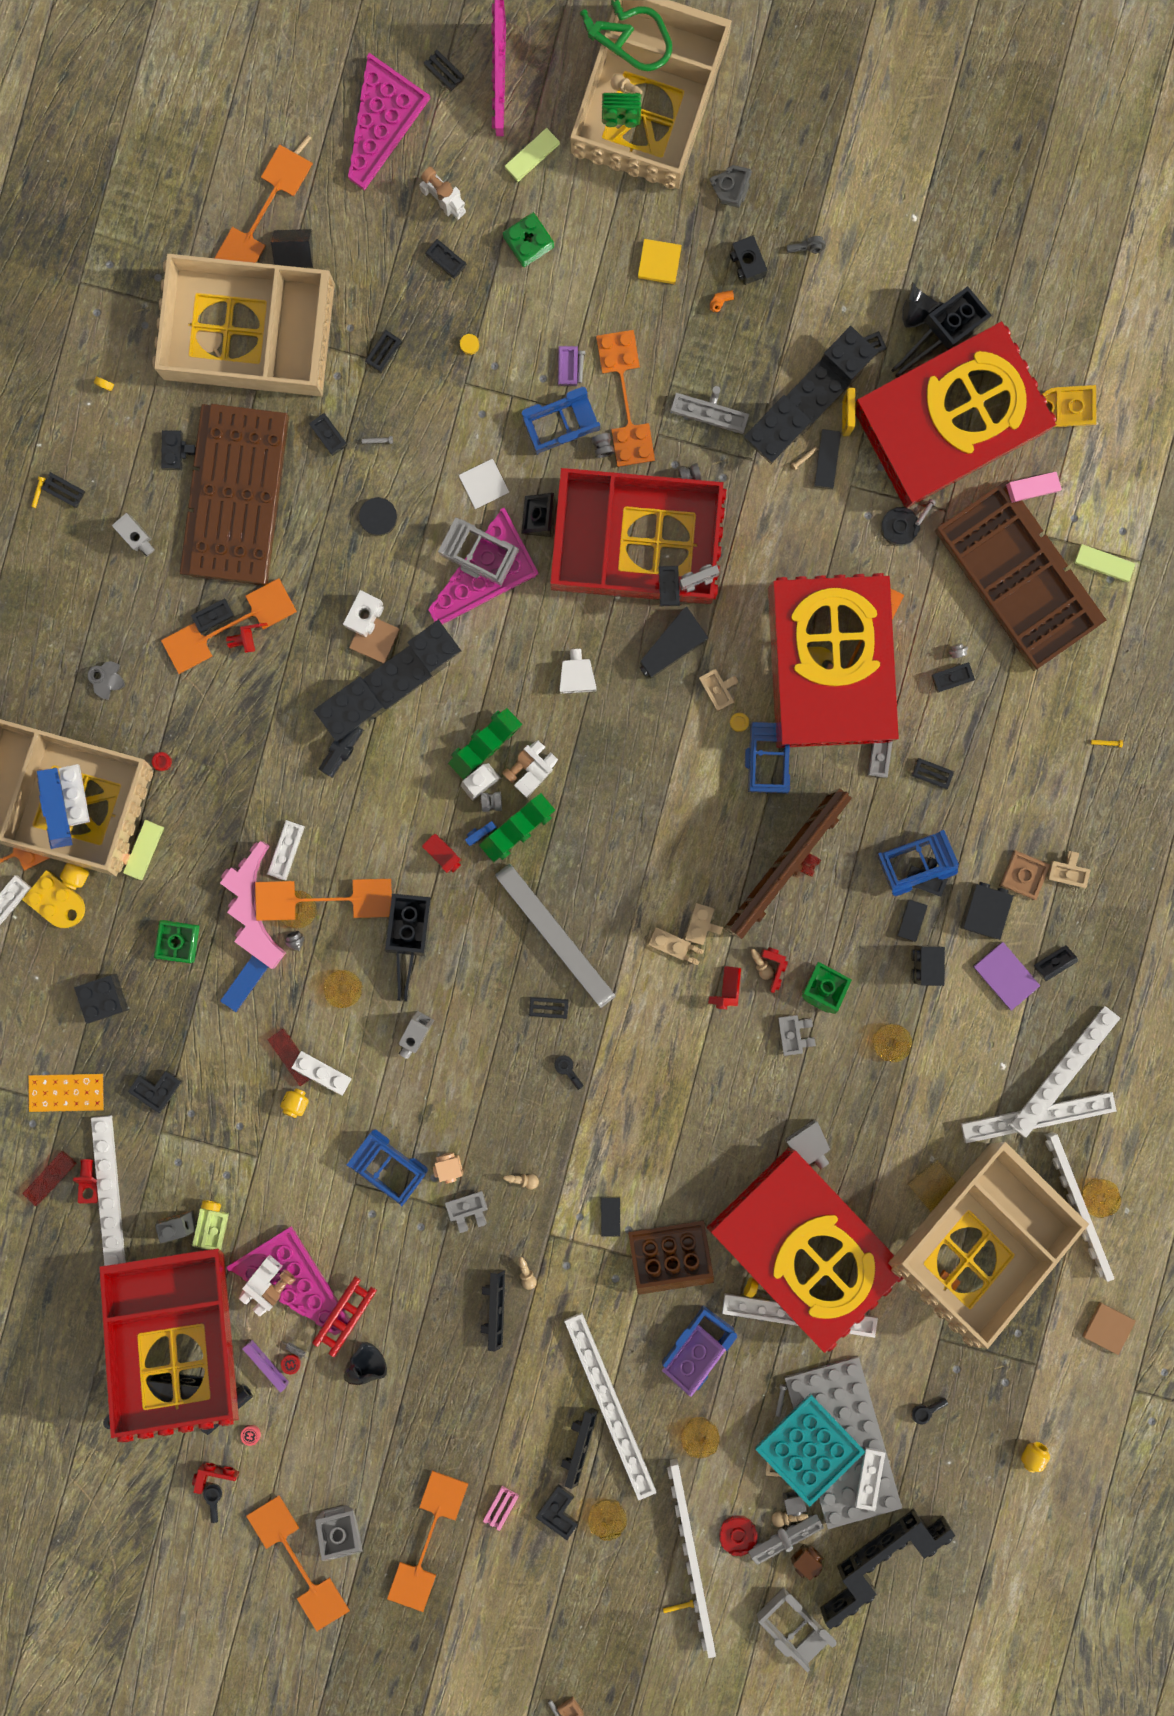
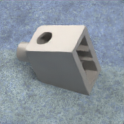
M125 513L112 525L133 550H140L146 557L155 551L149 543L151 540L150 536L128 513ZM138 534L140 538L138 541H135L134 538Z
M418 1011L411 1019L399 1042V1045L402 1046L399 1055L409 1059L412 1052L416 1053L435 1020Z
M815 1119L785 1139L787 1144L796 1150L808 1164L815 1161L819 1169L829 1164L824 1154L830 1148Z

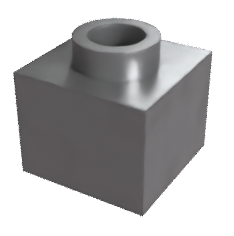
M795 1491L782 1494L787 1515L799 1516L807 1511L804 1500Z

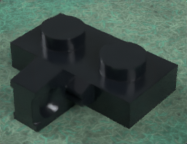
M162 430V470H182V459H186V455H195V445H186V441H182V431Z
M930 857L927 862L929 870L936 868L938 864L933 857ZM922 864L921 869L911 865L906 878L925 872L924 865ZM936 877L913 887L941 897L948 879L940 880Z

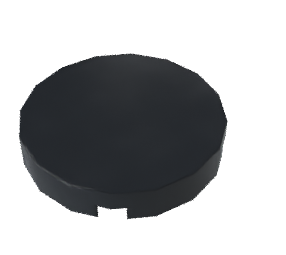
M381 497L371 498L362 505L359 512V521L363 529L370 535L382 536L390 533L396 526L397 512L393 504L387 499Z
M896 507L888 511L881 522V532L884 539L896 546H904L911 543L920 529V526L915 524L918 517H916L911 509L905 507Z

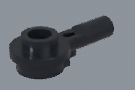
M566 1055L559 1056L554 1063L556 1071L560 1074H566L577 1090L581 1089L584 1085L572 1070V1059Z
M944 1397L928 1407L921 1404L916 1405L912 1410V1419L917 1424H926L932 1418V1413L948 1405L946 1398Z
M214 1483L208 1484L203 1490V1497L207 1504L210 1505L211 1523L218 1522L217 1503L223 1493L222 1488Z

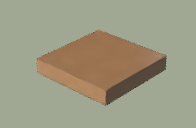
M365 613L362 619H367L369 615ZM376 618L373 632L368 634L367 637L356 633L349 648L384 664L400 629Z
M1013 850L999 886L1036 900L1050 864Z
M1099 1302L1083 1337L1119 1355L1136 1321Z

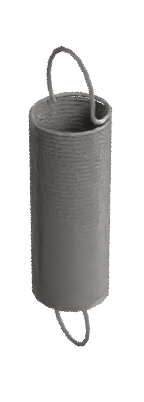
M290 1342L286 1344L285 1349L301 1359L306 1354V1352Z

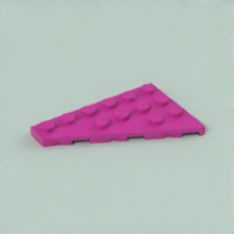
M495 0V3H492L493 22L491 23L494 50L492 51L493 91H495V98H492V110H495V117H492V129H495L496 136H504L506 16L504 0Z
M370 53L367 55L364 83L360 97V109L354 135V147L351 154V166L348 174L349 180L364 191L430 100L429 94Z
M505 508L500 510L499 514L485 531V533L501 541H506L519 549L502 585L500 586L482 576L475 578L463 572L460 566L428 609L434 622L439 619L443 625L539 575ZM481 538L472 555L473 558L469 562L496 575L507 551Z
M292 1226L227 1266L228 1271L234 1272L248 1282L265 1259L271 1255L282 1265L281 1269L270 1280L271 1284L275 1285L281 1279L280 1273L284 1269L296 1278L291 1285L287 1284L284 1287L279 1302L288 1305L300 1315L308 1317L320 1327L323 1326L338 1303V1299ZM342 1309L337 1319L347 1324L350 1319L344 1309ZM332 1325L328 1332L337 1335L342 1331Z

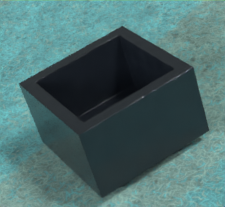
M914 945V949L911 951V960L914 961V969H911V980H914V984L921 986H944L945 947Z
M117 974L74 987L86 1024L129 1010Z

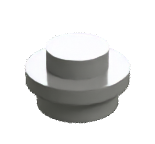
M960 643L951 646L952 649L948 651L954 659L967 655L966 650H968V647Z

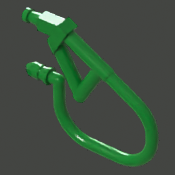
M611 0L614 13L621 21L637 14L649 15L656 21L665 41L666 50L660 60L651 64H643L637 61L621 48L634 31L632 25L596 21L594 24L586 9L580 12L588 38L592 41L597 40L636 69L653 71L664 66L670 59L672 54L671 38L661 16L652 8L638 6L623 12L624 9L621 7L619 0H615V2ZM601 30L622 32V34L613 43L600 32Z

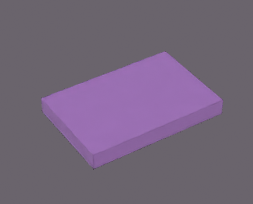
M1004 942L998 944L973 966L1011 1011L1040 987L1039 983Z
M697 1325L685 1344L662 1371L687 1395L692 1397L726 1349L700 1325Z

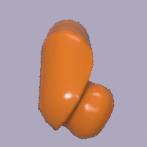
M733 291L716 293L710 302V310L719 312L725 301L734 300Z

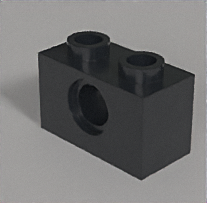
M754 235L732 243L729 254L732 262H736L738 267L736 272L739 280H743L744 285L765 278L768 270ZM749 258L752 263L746 264L743 262V259Z

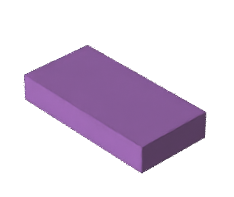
M559 346L558 386H577L578 346Z

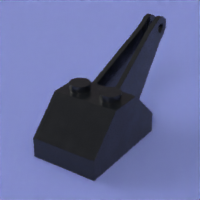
M967 286L925 318L924 321L930 327V330L891 371L895 372L906 363L934 334L940 340L905 365L895 375L897 378L942 344L948 350L961 344L990 319L991 313Z
M392 894L385 952L396 953L397 1001H401L403 954L411 955L404 993L405 1002L408 1001L414 955L425 956L430 925L431 897Z
M170 1373L147 1377L146 1383L155 1397L163 1402H171L173 1400L172 1375ZM179 1373L181 1399L186 1400L193 1396L199 1389L204 1376ZM109 1414L103 1421L106 1429H110Z

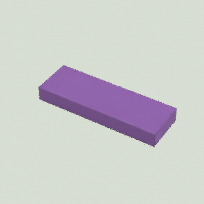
M253 1340L246 1343L243 1347L244 1352L281 1393L287 1387L289 1381Z

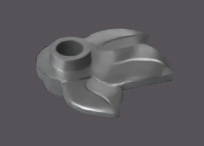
M109 661L105 662L102 666H93L87 675L88 680L93 684L94 692L100 698L106 700L109 699L111 690H120L125 687L123 678L117 674L120 665L115 662ZM100 672L101 677L96 679L95 674Z

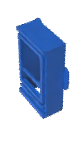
M585 387L568 392L566 398L543 407L537 404L522 411L523 422L536 455L600 430V423L596 420ZM572 407L580 427L579 430L572 431L569 429L562 409ZM559 411L567 434L541 444L532 421Z
M752 722L750 724V746L745 750V767L749 769L748 792L788 794L790 791V744L785 745L784 752L756 751L757 741L777 742L776 723ZM756 754L759 756L763 754L783 755L782 785L755 784Z
M52 768L37 771L40 791L39 798L43 817H46L50 848L54 849L73 845L58 769Z
M944 830L892 850L878 853V860L893 896L910 892L912 886L938 877V879L943 880L958 873L959 864ZM929 844L939 866L930 870L921 852V847ZM916 850L921 857L926 871L898 881L889 859Z
M374 1129L347 1163V1166L351 1167L372 1185L399 1203L400 1206H403L425 1177L428 1168L415 1158L408 1159L389 1144L390 1140ZM382 1149L389 1154V1157L378 1172L372 1175L366 1169ZM392 1157L416 1174L401 1196L378 1179L380 1172Z
M703 1305L689 1326L677 1339L667 1356L662 1360L663 1366L666 1368L703 1317H706L725 1331L718 1342L726 1351L737 1338L734 1328ZM707 1375V1377L704 1379V1381L701 1383V1385L698 1387L697 1390H699L700 1387L703 1385V1383L706 1381V1379L708 1378V1375Z

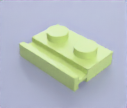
M200 1208L192 1246L207 1250L217 1248L221 1250L229 1213Z

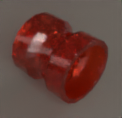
M809 853L800 864L803 866L800 872L813 877L814 869L820 864L821 859Z

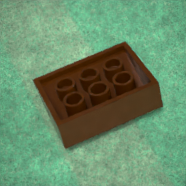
M704 1220L628 1232L638 1295L714 1283Z

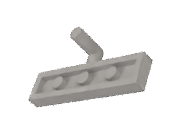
M718 386L713 387L709 402L676 393L670 413L740 434H744L749 417L747 413L717 405L720 394V387Z
M817 1514L810 1515L803 1522L789 1526L786 1531L780 1528L777 1532L778 1534L773 1535L770 1540L763 1544L755 1545L748 1552L756 1565L784 1550L786 1552L792 1551L793 1545L824 1529V1526Z

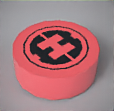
M248 1425L241 1432V1441L247 1446L255 1445L261 1437L260 1429L255 1425Z

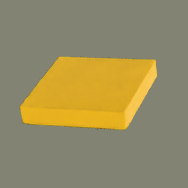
M644 239L638 278L675 285L682 245Z
M848 388L842 399L843 436H850L855 427V388Z

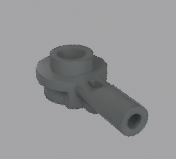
M812 236L799 244L787 245V252L808 250L811 253L817 254L825 249L826 243L821 236Z

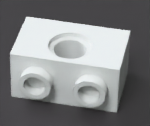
M360 590L343 625L367 637L374 630L376 617H380L383 612L382 601ZM367 610L370 612L367 619L360 618L362 611Z

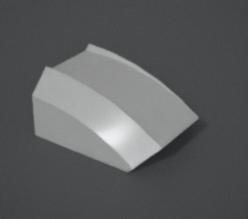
M344 1505L323 1510L316 1517L315 1521L322 1561L363 1552L353 1508Z

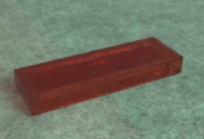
M283 1028L267 1039L299 1086L310 1080L308 1077L291 1069L300 1050L286 1030Z
M61 1151L22 1194L37 1207L77 1163L68 1154Z

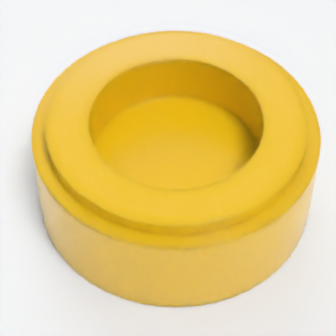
M473 334L464 335L460 340L461 350L467 355L475 354L479 349L478 338Z
M97 376L95 377V385L112 391L114 384Z
M736 713L730 719V727L735 732H743L749 726V719L744 713Z
M203 1200L201 1208L219 1212L221 1203Z
M752 1277L748 1279L744 1288V1296L749 1298L754 1297L759 1285Z

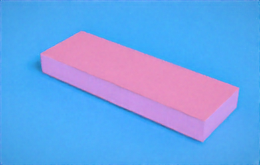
M1057 472L1006 484L1012 503L1062 490Z

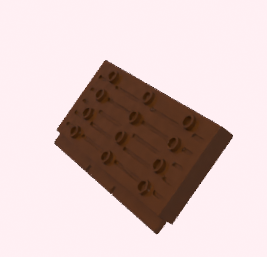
M201 404L193 467H198L199 471L193 470L188 508L194 509V512H187L179 574L263 586L268 584L289 415L287 413L218 404Z
M1006 480L939 526L935 533L1031 669L1035 671L1107 620L1071 569L1066 572L1064 571L1068 564L1048 536L1044 534L1043 537H1040L1039 534L1044 530L1024 502H1011L1006 486L1010 482Z
M839 788L828 793L728 921L724 929L733 936L743 939L754 923L760 922L766 915L765 909L792 875L796 876L803 867L800 864L828 829H833L838 823L839 819L837 817L852 799L847 791L844 792Z

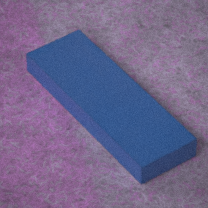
M252 955L220 1001L237 1012L266 972L268 966Z

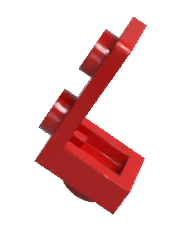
M433 834L422 845L423 849L442 866L446 873H454L461 866L460 862L462 859L437 834Z
M768 947L767 950L762 949L760 956L778 962L769 992L775 993V990H779L782 979L779 978L781 972H785L788 961H786V956L778 954L779 950Z
M724 967L722 996H709L708 1004L716 1005L717 1009H727V1006H738L741 968Z
M202 1463L192 1480V1485L195 1486L193 1493L201 1494L203 1492L207 1476L236 1481L239 1471L229 1466L222 1468L217 1467L214 1463Z

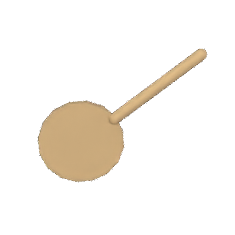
M198 331L196 338L199 345L207 353L214 351L217 357H220L221 354L217 349L222 342L221 333Z

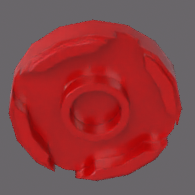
M735 1515L727 1518L719 1529L721 1546L733 1556L748 1554V1551L752 1550L757 1543L758 1534L755 1525L744 1516Z

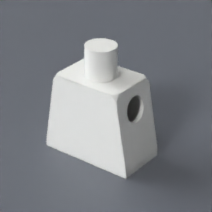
M571 649L570 660L563 661L560 694L596 692L590 659L582 660L581 649Z
M487 763L464 779L461 787L473 801L501 778L491 765Z

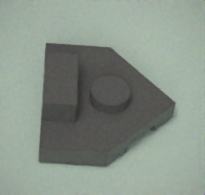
M732 165L723 173L709 178L721 204L740 208L741 202L744 203L750 186L751 169Z

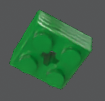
M603 93L602 123L606 124L607 127L625 125L628 128H634L641 123L642 95L640 93Z
M534 212L503 231L504 240L522 267H526L554 248V241ZM525 238H532V242L525 241Z
M160 920L154 958L194 963L200 926ZM178 937V939L181 941V944H178L176 947V943H173V939H177Z

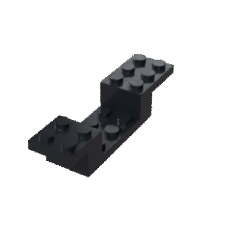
M850 325L824 352L822 359L787 396L783 395L743 438L772 464L861 375L864 367L878 354V351Z
M439 619L409 640L408 647L364 679L361 676L313 710L336 742L365 721H373L448 666L447 662L462 652Z
M912 1509L837 1565L842 1581L847 1588L820 1607L824 1622L829 1630L840 1626L846 1617L856 1614L862 1605L873 1601L877 1594L871 1579L866 1573H871L880 1562L887 1561L896 1550L903 1549L908 1544V1541L913 1543L924 1559L936 1554L937 1549L941 1546L948 1545L956 1535L945 1517L942 1516L927 1527L916 1510Z

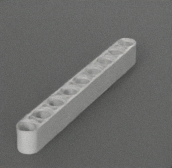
M509 863L496 873L495 876L599 1007H604L615 998L616 995L514 867Z

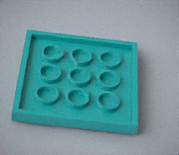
M811 1393L755 1447V1450L809 1507L865 1453V1450Z

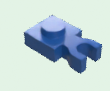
M491 821L479 830L475 828L470 831L465 841L469 846H472L497 827Z

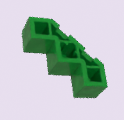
M508 708L502 712L499 710L491 716V723L482 731L480 729L476 730L471 735L472 740L463 749L457 748L451 754L453 758L448 764L463 780L476 771L480 764L487 758H490L523 725Z
M540 793L519 812L509 818L499 829L490 834L479 846L493 863L499 858L503 861L511 854L509 852L510 849L520 841L524 843L531 837L530 833L541 823L543 826L552 819L550 815L556 810Z

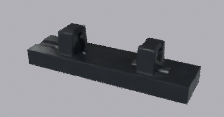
M500 1269L490 1273V1285L482 1286V1294L489 1295L490 1300L489 1323L481 1325L480 1333L488 1334V1351L493 1352L503 1347L505 1270Z
M594 1408L585 1411L582 1421L576 1420L572 1423L571 1429L579 1433L572 1459L566 1457L561 1463V1467L569 1470L565 1487L570 1489L579 1484L599 1411Z

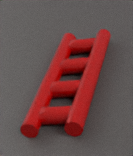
M354 1276L312 1342L317 1347H319L321 1342L331 1347L328 1354L332 1357L336 1356L377 1292V1289L372 1286L368 1291L360 1287L358 1284L361 1279L357 1276ZM353 1292L363 1297L358 1307L347 1302ZM342 1309L353 1314L347 1324L337 1319ZM332 1325L342 1331L336 1341L326 1335Z

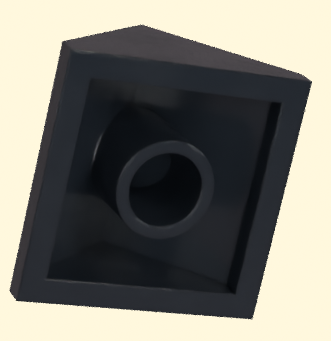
M312 229L273 231L271 247L274 265L313 268Z
M554 493L525 496L521 534L551 537Z

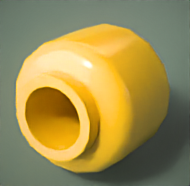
M66 863L60 874V879L63 885L76 890V888L83 887L89 871L84 867Z
M297 1088L294 1091H287L280 1104L281 1109H283L282 1113L295 1119L297 1116H302L309 1103L308 1098L305 1097L306 1093Z
M1040 1442L1027 1444L1021 1455V1461L1025 1469L1032 1473L1042 1472L1050 1460L1048 1448Z

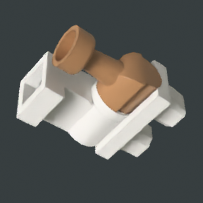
M428 167L421 175L423 180L419 184L421 192L425 196L431 193L438 200L439 206L447 216L452 214L459 220L466 213L464 209L465 203L461 199L460 190L457 187L452 189L451 183L443 182L436 175V171L432 167Z
M538 740L531 744L530 747L527 745L518 755L517 762L510 770L506 768L502 772L511 783H514L517 779L515 776L523 768L527 771L514 785L527 798L553 771L552 767L558 761L551 752L544 760L538 755L545 748Z
M271 1255L265 1259L242 1288L243 1291L239 1297V1300L246 1305L252 1298L255 1299L258 1304L253 1308V1311L258 1316L263 1315L266 1311H270L279 1300L284 1287L287 1284L291 1285L296 1280L289 1271L284 1269L280 1273L281 1279L275 1285L271 1284L270 1280L282 1267Z

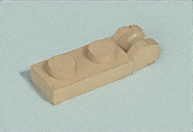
M655 928L648 945L696 965L699 964L697 959L686 956L688 949H692L698 954H703L704 950L691 945L690 942L659 928Z

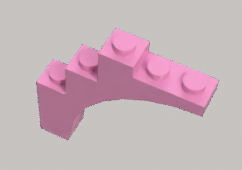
M260 841L251 847L250 856L240 862L239 870L230 868V870L226 869L224 871L220 884L238 896L237 899L234 898L228 905L230 909L227 913L244 924L245 928L241 927L235 935L237 938L234 942L273 969L278 965L286 952L273 941L262 921H256L255 882L262 858L270 847L264 841Z

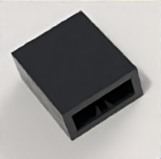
M979 882V885L973 884L960 928L1001 940L1014 895L1008 894L1009 890L1003 888L991 889V885Z

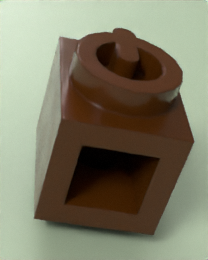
M803 1544L791 1557L795 1571L802 1578L806 1577L811 1581L813 1577L819 1576L822 1571V1561L824 1558L811 1545L807 1547Z

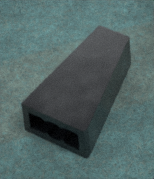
M687 606L679 613L640 661L641 667L639 668L645 677L649 676L652 679L708 640V636Z

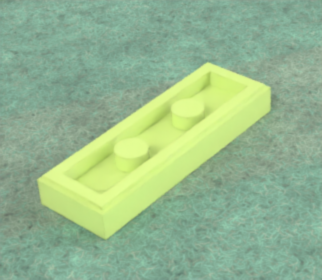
M546 128L505 165V169L519 182L560 145V141Z
M1083 544L1080 545L1074 564L1127 583L1130 581L1136 564Z
M148 820L144 821L123 872L124 874L143 880L164 827Z

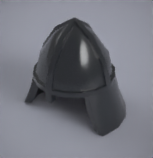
M912 282L909 294L902 308L904 326L906 328H914L924 324L925 318L944 303L933 300L919 290L915 283Z
M362 1343L346 1365L344 1380L352 1385H363L370 1381L384 1378L387 1375V1366L381 1352L371 1343Z

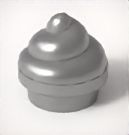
M300 931L288 933L285 936L286 945L289 948L300 951L304 942L303 934H300Z

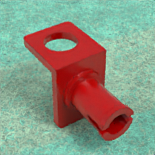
M259 623L240 627L241 634L227 636L226 642L234 641L227 643V646L229 648L244 646L245 653L255 652L251 629L268 626V624Z
M82 1159L80 1161V1177L73 1178V1181L79 1184L78 1203H97V1180L92 1177L93 1160ZM87 1188L93 1190V1196L90 1199L83 1197V1192Z

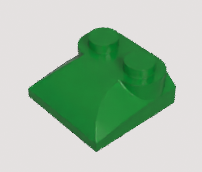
M817 962L806 987L802 991V997L807 1003L826 1013L836 1014L852 979Z

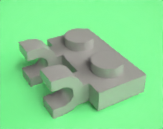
M709 564L700 568V572L693 574V572L684 574L679 581L681 590L686 589L687 592L695 590L694 586L704 582L705 585L712 583L713 578L719 575V569L717 565L712 567Z
M798 1015L778 1017L784 1056L802 1054V1048L816 1046L814 1037L801 1039L800 1028L813 1027L811 1018L798 1020Z
M483 1191L445 1203L450 1221H457L460 1233L469 1229L464 1217L475 1214L478 1227L487 1224L483 1211L488 1210Z

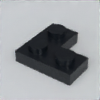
M168 1070L164 1072L156 1085L140 1075L128 1092L156 1112L161 1113L183 1081Z
M558 1484L536 1514V1519L565 1540H568L578 1526V1521L564 1512L574 1498V1495Z

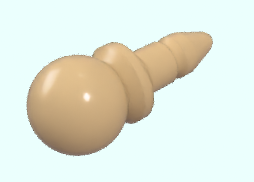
M615 74L611 78L610 83L614 90L623 93L628 91L642 94V90L638 86L631 84L630 80L623 75Z
M751 949L759 976L764 980L771 979L774 974L773 968L768 965L767 961H763L755 949Z
M526 1174L521 1176L507 1175L503 1177L509 1183L520 1184V1187H526L530 1190L535 1189L539 1184V1180L534 1174L527 1176Z
M520 1257L521 1284L523 1288L531 1290L536 1286L537 1280L533 1276V1271L529 1270L527 1262L523 1257Z
M777 1511L772 1515V1523L780 1528L785 1526V1524L789 1526L791 1522L803 1521L808 1518V1515L802 1513L799 1516L787 1515L786 1511L785 1513Z

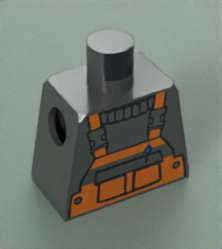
M193 1211L158 1220L155 1224L160 1243L188 1236L196 1231L197 1226Z

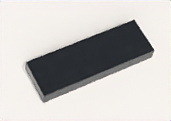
M822 429L814 487L832 490L834 488L841 438L840 431Z

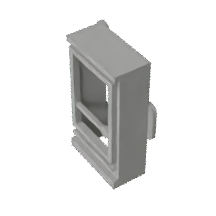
M456 517L438 550L440 556L460 565L463 572L475 578L482 576L500 586L519 552L516 546L506 541H501ZM470 532L477 535L478 538L470 554L467 555V560H464L457 555ZM481 538L507 551L496 575L469 562L473 558L472 555Z
M784 1587L757 1613L758 1622L775 1639V1646L786 1657L792 1656L807 1673L810 1671L808 1663L827 1644L832 1648L837 1644L836 1640L823 1629ZM785 1601L805 1619L792 1633L788 1634L787 1638L768 1620ZM808 1622L814 1630L795 1647L789 1640H792L794 1635Z

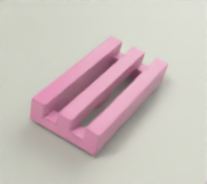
M501 1486L483 1522L489 1523L490 1526H494L500 1531L519 1495ZM503 1492L507 1493L493 1519H490ZM512 1496L513 1498L499 1523L496 1522L509 1497Z

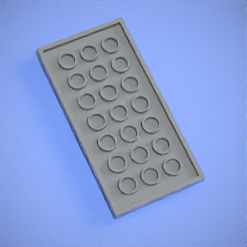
M851 1357L784 1376L793 1410L811 1393L864 1450L865 1447L885 1451L876 1510L871 1511L856 1508L855 1506L863 1454L819 1497L827 1528L832 1529L902 1509L859 1357Z

